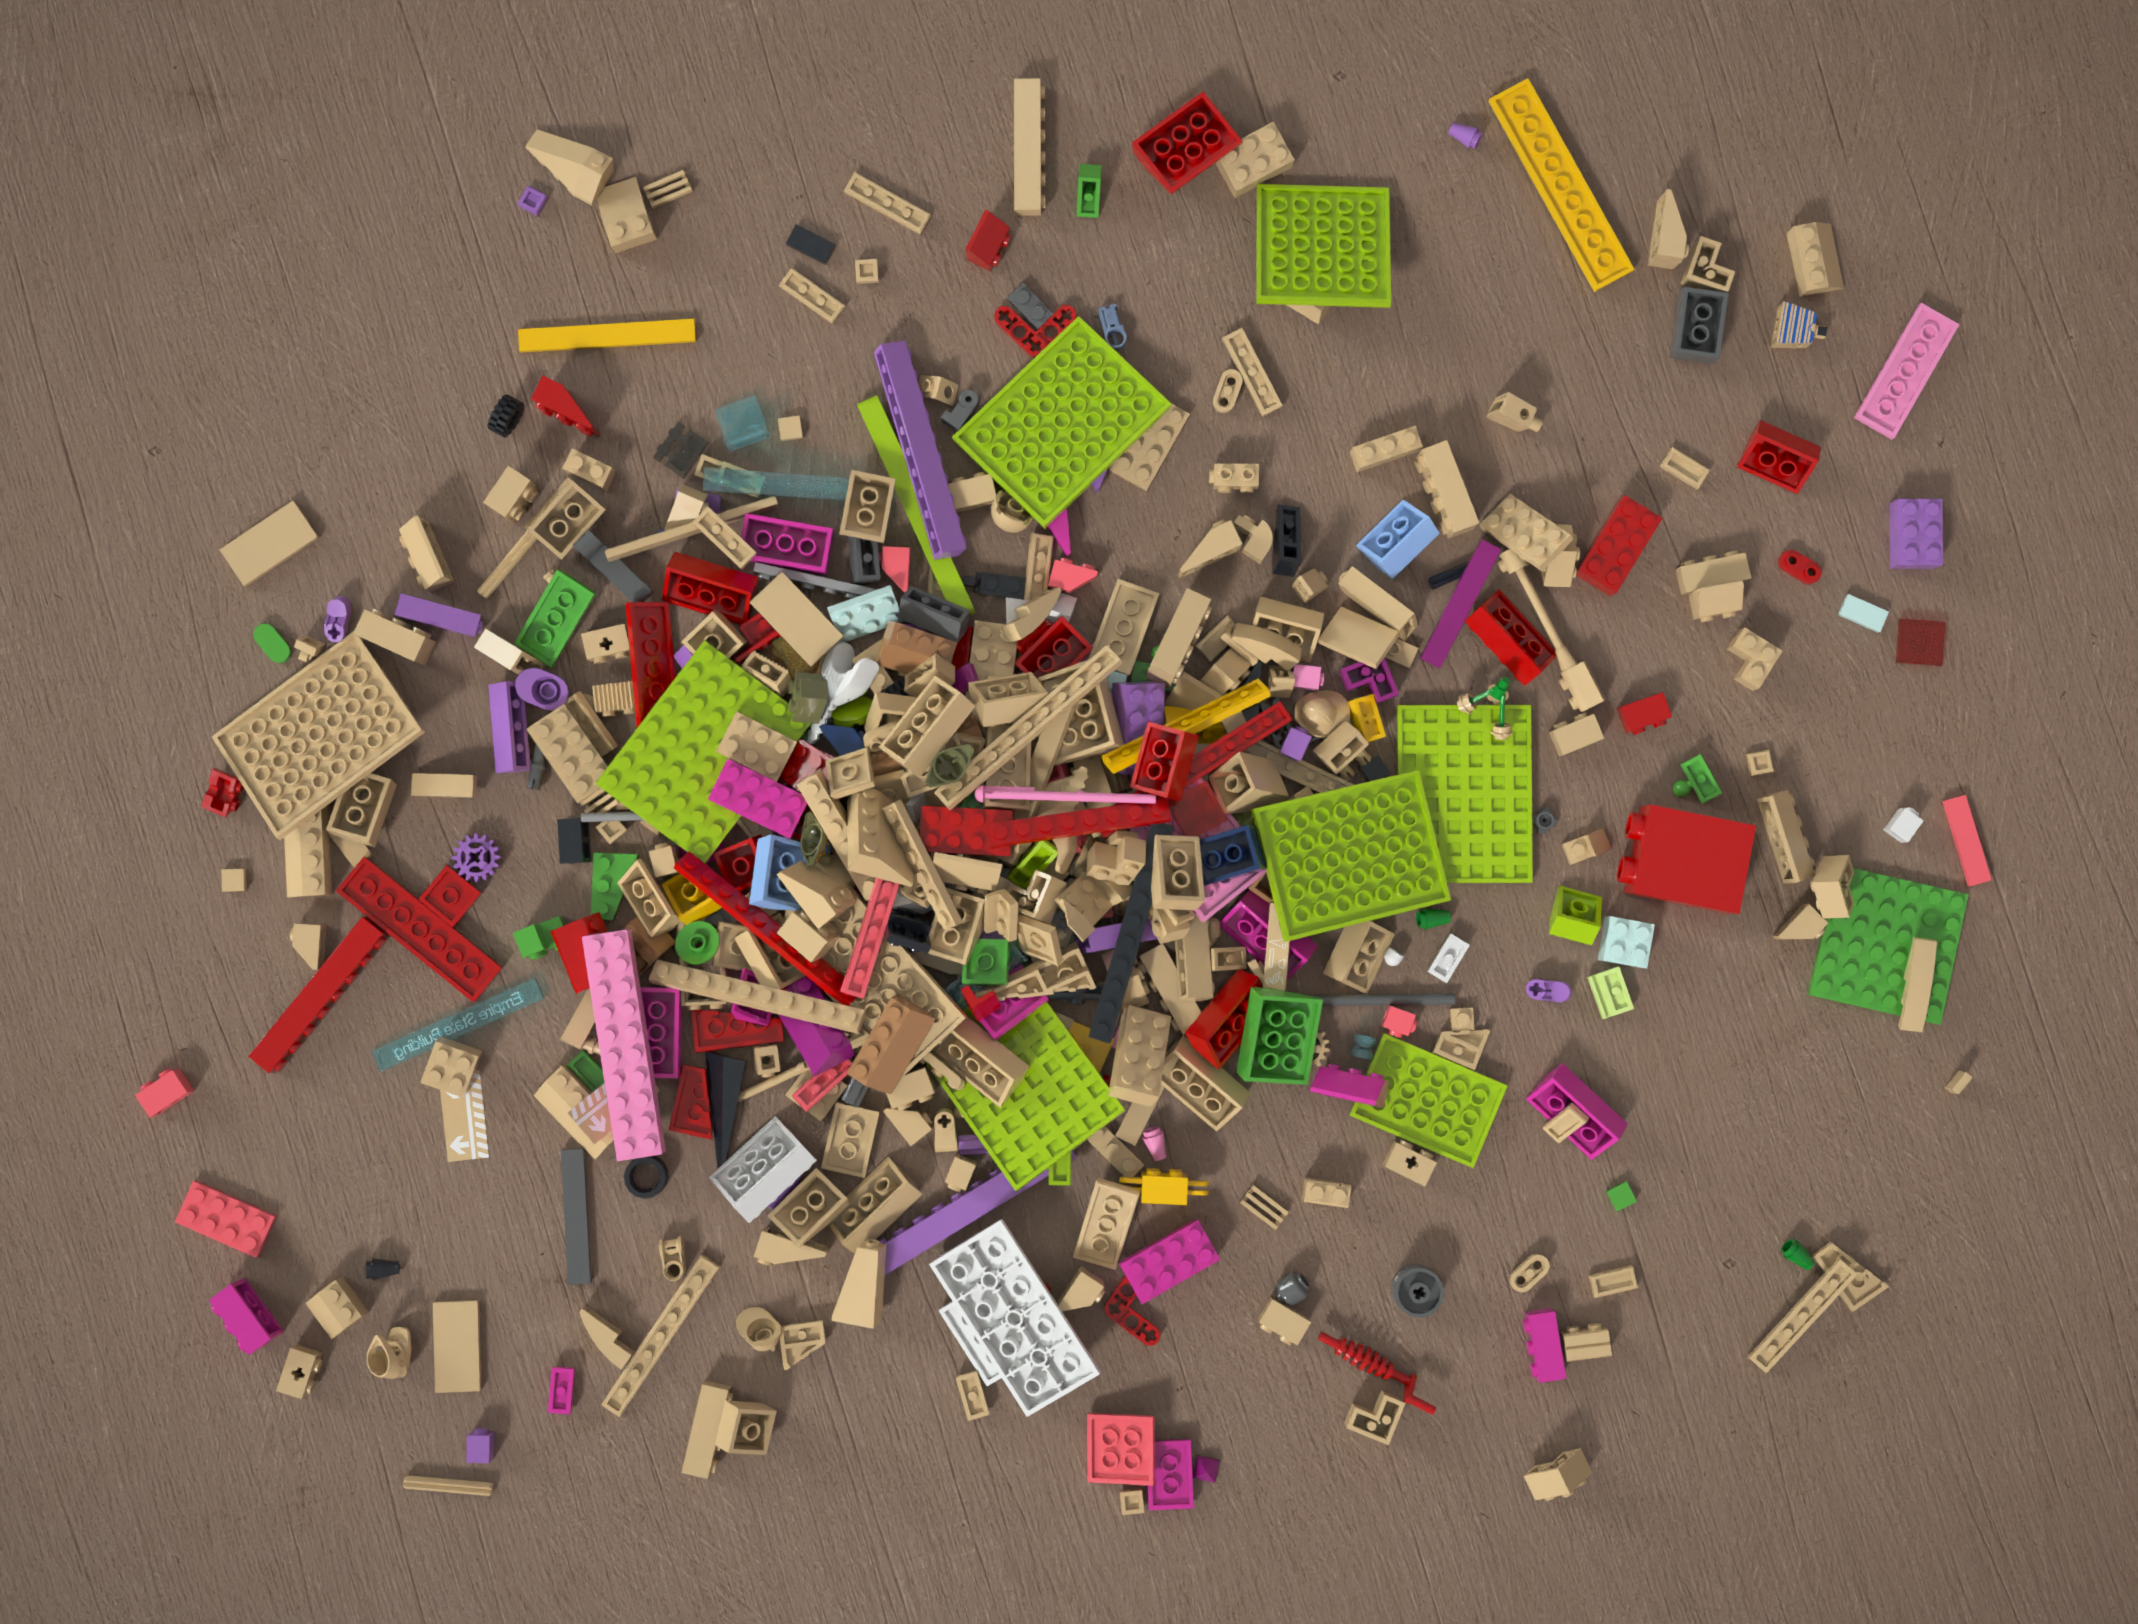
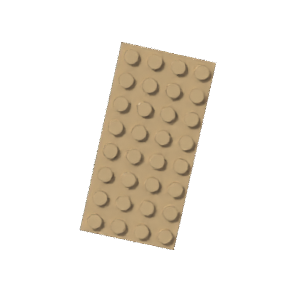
M844 883V886L852 892L853 898L857 903L840 917L830 922L837 929L836 933L841 937L826 956L822 958L844 977L867 908L865 901L848 883ZM883 935L864 999L858 998L850 1007L865 1010L866 1016L860 1032L866 1038H868L891 997L897 994L904 996L936 1017L935 1022L904 1072V1076L967 1018V1015L906 947L891 945L886 942L885 935ZM828 994V996H829L835 1003L840 1004L837 1000H835L832 996H830V995Z

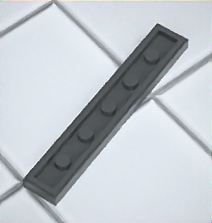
M562 1149L561 1163L568 1285L592 1283L585 1149Z

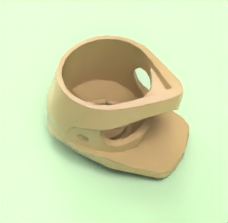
M403 1326L391 1328L387 1341L384 1334L376 1335L373 1338L367 1352V1365L373 1375L380 1378L395 1379L404 1377L407 1374L411 1357L409 1329ZM382 1346V1350L377 1353L376 1348Z

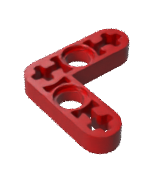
M1069 305L1061 306L1036 332L1008 306L997 308L994 318L996 324L1030 357L1035 358L1076 319V311ZM1001 312L1003 314L1009 313L1008 319L1012 323L1015 319L1017 320V322L1012 324L1010 330L1007 329L1010 325L1006 320L1000 321ZM1062 312H1071V320L1069 321L1068 319H1065L1061 323V326H1063L1064 328L1061 329L1059 324L1054 320L1057 319V321L1059 322L1063 318ZM1019 326L1026 329V335L1022 338L1014 335L1015 328ZM1048 326H1054L1058 331L1057 335L1048 337L1045 334V329ZM1030 335L1033 336L1030 339L1035 345L1040 343L1041 351H1031L1032 346L1027 341Z
M1124 1276L1105 1302V1314L1147 1346H1153L1159 1342V1329L1129 1306L1137 1295L1135 1292L1130 1296L1122 1294V1286L1130 1284L1127 1277ZM1116 1294L1121 1299L1127 1301L1126 1304H1123L1122 1301L1118 1305L1120 1311L1118 1313L1115 1311L1110 1313L1109 1304L1114 1305L1118 1301V1298L1114 1297ZM1131 1315L1136 1316L1139 1320L1138 1325L1133 1328L1126 1325V1319ZM1143 1322L1146 1323L1144 1329L1149 1332L1152 1329L1155 1331L1154 1336L1156 1338L1154 1340L1151 1338L1146 1340V1334L1143 1331H1140V1334L1136 1333L1141 1328Z

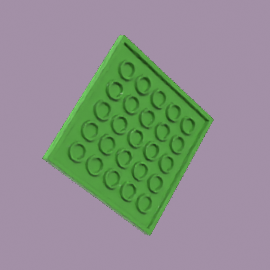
M1853 868L1854 875L1849 887L1854 907L1849 918L1825 919L1828 924L1824 927L1826 931L1819 939L1808 995L1901 1016L1903 1008L1901 999L1906 983L1904 974L1913 937L1932 939L1937 941L1932 988L1925 1022L1941 1025L1969 894Z

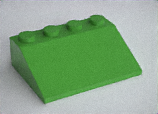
M1251 987L1236 1071L1244 1081L1308 1085L1323 999L1273 988Z

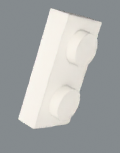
M1449 933L1427 972L1447 983L1470 945Z

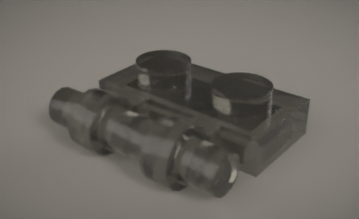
M678 422L674 428L669 430V435L662 445L659 444L656 449L657 453L653 458L660 463L665 456L668 457L669 460L665 466L685 479L709 442L692 430H689L683 436L681 432L685 426ZM678 440L681 443L673 453L669 449Z

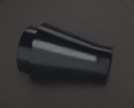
M372 1258L371 1261H366L367 1279L374 1281L400 1274L399 1261Z

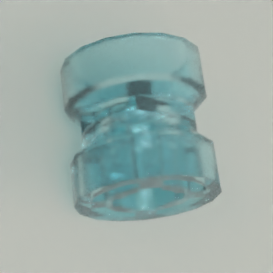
M1355 1033L1353 1039L1355 1045L1351 1049L1350 1055L1372 1060V1047L1376 1044L1377 1038Z

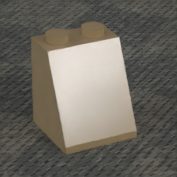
M1238 752L1209 776L1224 814L1252 812L1251 809L1280 803L1289 797L1272 759Z

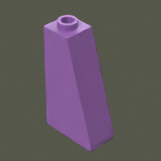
M402 593L399 596L394 615L396 618L475 637L476 633L480 634L483 621L480 620L481 615Z
M1149 918L1147 919L1141 942L1158 939L1153 934ZM1122 923L1096 927L1083 942L1074 933L1075 941L1082 953L1115 948Z

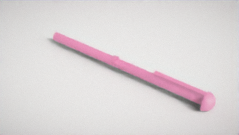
M980 785L975 790V798L982 803L984 798L1156 804V795L1088 793L1083 791L1071 793L1035 791V787Z

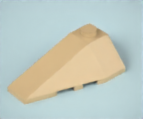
M538 129L526 144V149L543 166H546L553 173V176L567 187V190L573 196L590 205H593L614 173L613 158L592 147Z

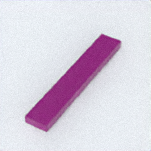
M1480 539L1420 659L1437 668H1441L1501 551L1500 548Z

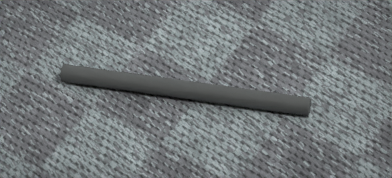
M1455 994L1308 995L1322 998V1006L1455 1005Z

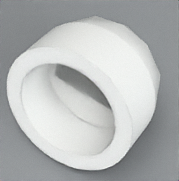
M1389 947L1385 952L1384 958L1388 965L1396 966L1402 961L1404 956Z

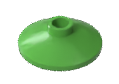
M691 922L679 931L675 941L676 952L683 961L689 964L705 963L716 954L719 948V934L707 922ZM703 942L700 948H696L698 943Z

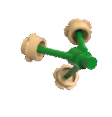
M1502 677L1496 684L1490 685L1487 691L1475 697H1472L1470 693L1461 694L1457 701L1460 711L1472 714V711L1477 708L1476 701L1486 696L1493 704L1500 705L1499 722L1494 723L1493 729L1490 731L1495 736V739L1498 740L1508 739V736L1513 733L1511 724L1504 722L1505 701L1509 697L1507 691L1510 679L1507 677Z

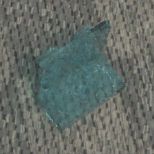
M755 395L715 409V414L724 436L723 440L729 452L771 437Z

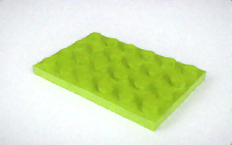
M1383 1033L1365 1076L1370 1077V1073L1384 1075L1383 1080L1389 1081L1384 1108L1354 1102L1349 1116L1474 1168L1508 1086Z

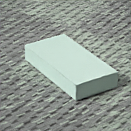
M1847 594L1838 615L1879 633L1889 611Z

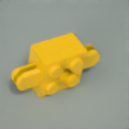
M1146 1168V1172L1141 1171V1177H1119V1182L1141 1184V1186L1124 1185L1140 1190L1141 1203L1187 1205V1195H1209V1190L1188 1188V1186H1209V1181L1188 1179L1186 1173H1183L1181 1169H1169V1173L1161 1172L1159 1168Z

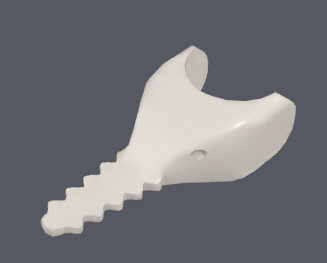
M839 641L828 652L822 664V680L827 681L828 701L819 724L812 723L811 730L808 731L807 741L810 744H814L815 741L819 740V734L823 733L819 726L827 724V719L831 718L832 710L863 695L879 672L878 664L869 658L859 660L852 669L853 661L851 659L855 657L854 649L844 641Z

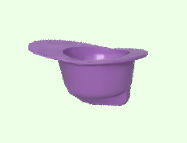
M529 668L522 671L516 678L515 688L517 694L521 699L546 710H555L565 704L568 699L569 692L566 683L554 674L537 668Z

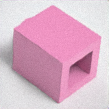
M1298 664L1292 667L1295 677L1293 689L1317 691L1319 686H1323L1324 673H1320L1321 667Z

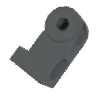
M972 390L963 391L953 411L949 413L945 410L941 416V422L956 432L959 431L969 421L978 407L977 394Z

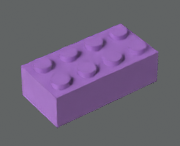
M1152 681L1112 683V699L1124 744L1143 736L1148 722L1164 725L1165 683ZM1136 763L1117 773L1124 775L1134 774Z

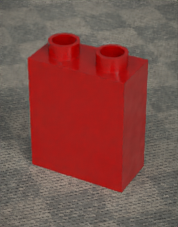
M1651 804L1640 806L1639 813L1630 812L1627 819L1625 837L1634 839L1631 857L1622 856L1619 861L1617 882L1625 883V894L1725 914H1740L1756 825Z

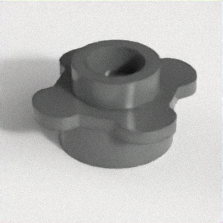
M1544 807L1540 813L1532 815V823L1538 827V832L1541 834H1545L1547 829L1557 825V819L1550 813L1549 808Z

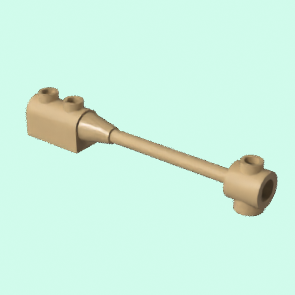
M1511 549L1499 555L1501 559L1497 561L1503 573L1508 571L1509 575L1516 572L1556 649L1555 652L1561 670L1560 674L1562 675L1558 680L1564 691L1569 689L1572 695L1569 698L1572 708L1583 712L1605 701L1606 699L1586 660L1578 664L1567 647L1563 645L1524 570V567L1529 565L1528 561Z

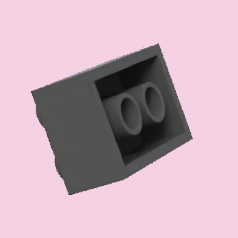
M1684 287L1678 293L1669 358L1714 364L1720 359L1728 293Z

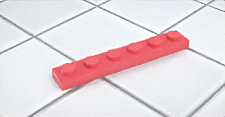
M879 878L875 879L840 992L864 999L899 888L898 883Z

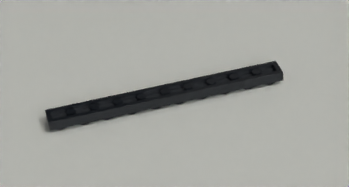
M1160 823L1153 824L1150 827L1146 840L1145 865L1136 875L1088 1036L1090 1038L1111 1043L1152 906L1151 881L1154 838L1156 835L1172 836L1175 828L1173 825Z

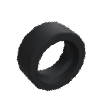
M656 1156L632 1160L624 1173V1182L628 1191L635 1197L643 1199L652 1198L662 1192L669 1178L665 1163ZM645 1163L652 1164L659 1172L657 1185L648 1190L640 1189L633 1179L634 1170L637 1166Z

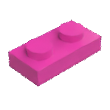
M558 1366L551 1368L548 1413L569 1415L572 1413L576 1368Z

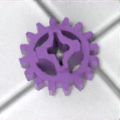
M478 833L474 834V839L470 835H466V842L459 840L458 843L461 847L453 849L457 852V856H453L452 859L458 862L453 867L461 869L458 873L460 876L467 874L466 880H471L473 876L475 882H480L481 876L484 880H488V874H496L494 867H501L497 863V860L502 859V856L497 855L501 848L494 847L493 845L496 841L493 839L488 841L487 835H483L481 839ZM474 843H482V844H483V845L480 846L479 848H475V847L471 846V844H474ZM464 853L466 854V861H465V862L463 861V855H464ZM489 853H491V861H490V862H489V859H488V854H489ZM474 854H480V862L474 861ZM476 867H479L484 871L475 873L471 870H474Z

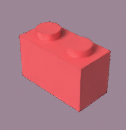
M169 1068L158 1075L160 1079L154 1083L149 1081L140 1087L141 1091L135 1096L149 1117L160 1115L194 1092L181 1069L171 1070Z

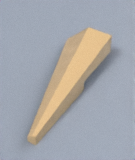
M1075 941L1061 949L1063 961L1058 966L1040 959L1008 976V986L990 985L975 993V995L979 999L994 990L998 1001H1002L1005 998L1011 997L1027 998L1051 995L1054 992L1060 991L1075 992L1076 989L1084 988L1091 990L1095 989L1096 985L1083 954Z

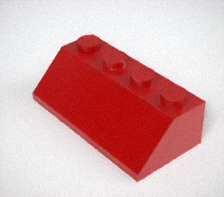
M674 552L666 566L662 601L707 615L718 609L730 622L742 624L750 617L753 608L750 601L757 595L759 577Z
M1500 589L1465 620L1471 631L1479 636L1485 646L1491 649L1499 658V661L1524 686L1537 677L1557 657L1556 650Z
M1240 969L1229 979L1185 1032L1192 1047L1217 1069L1224 1065L1242 1042L1251 987L1263 988L1258 976Z

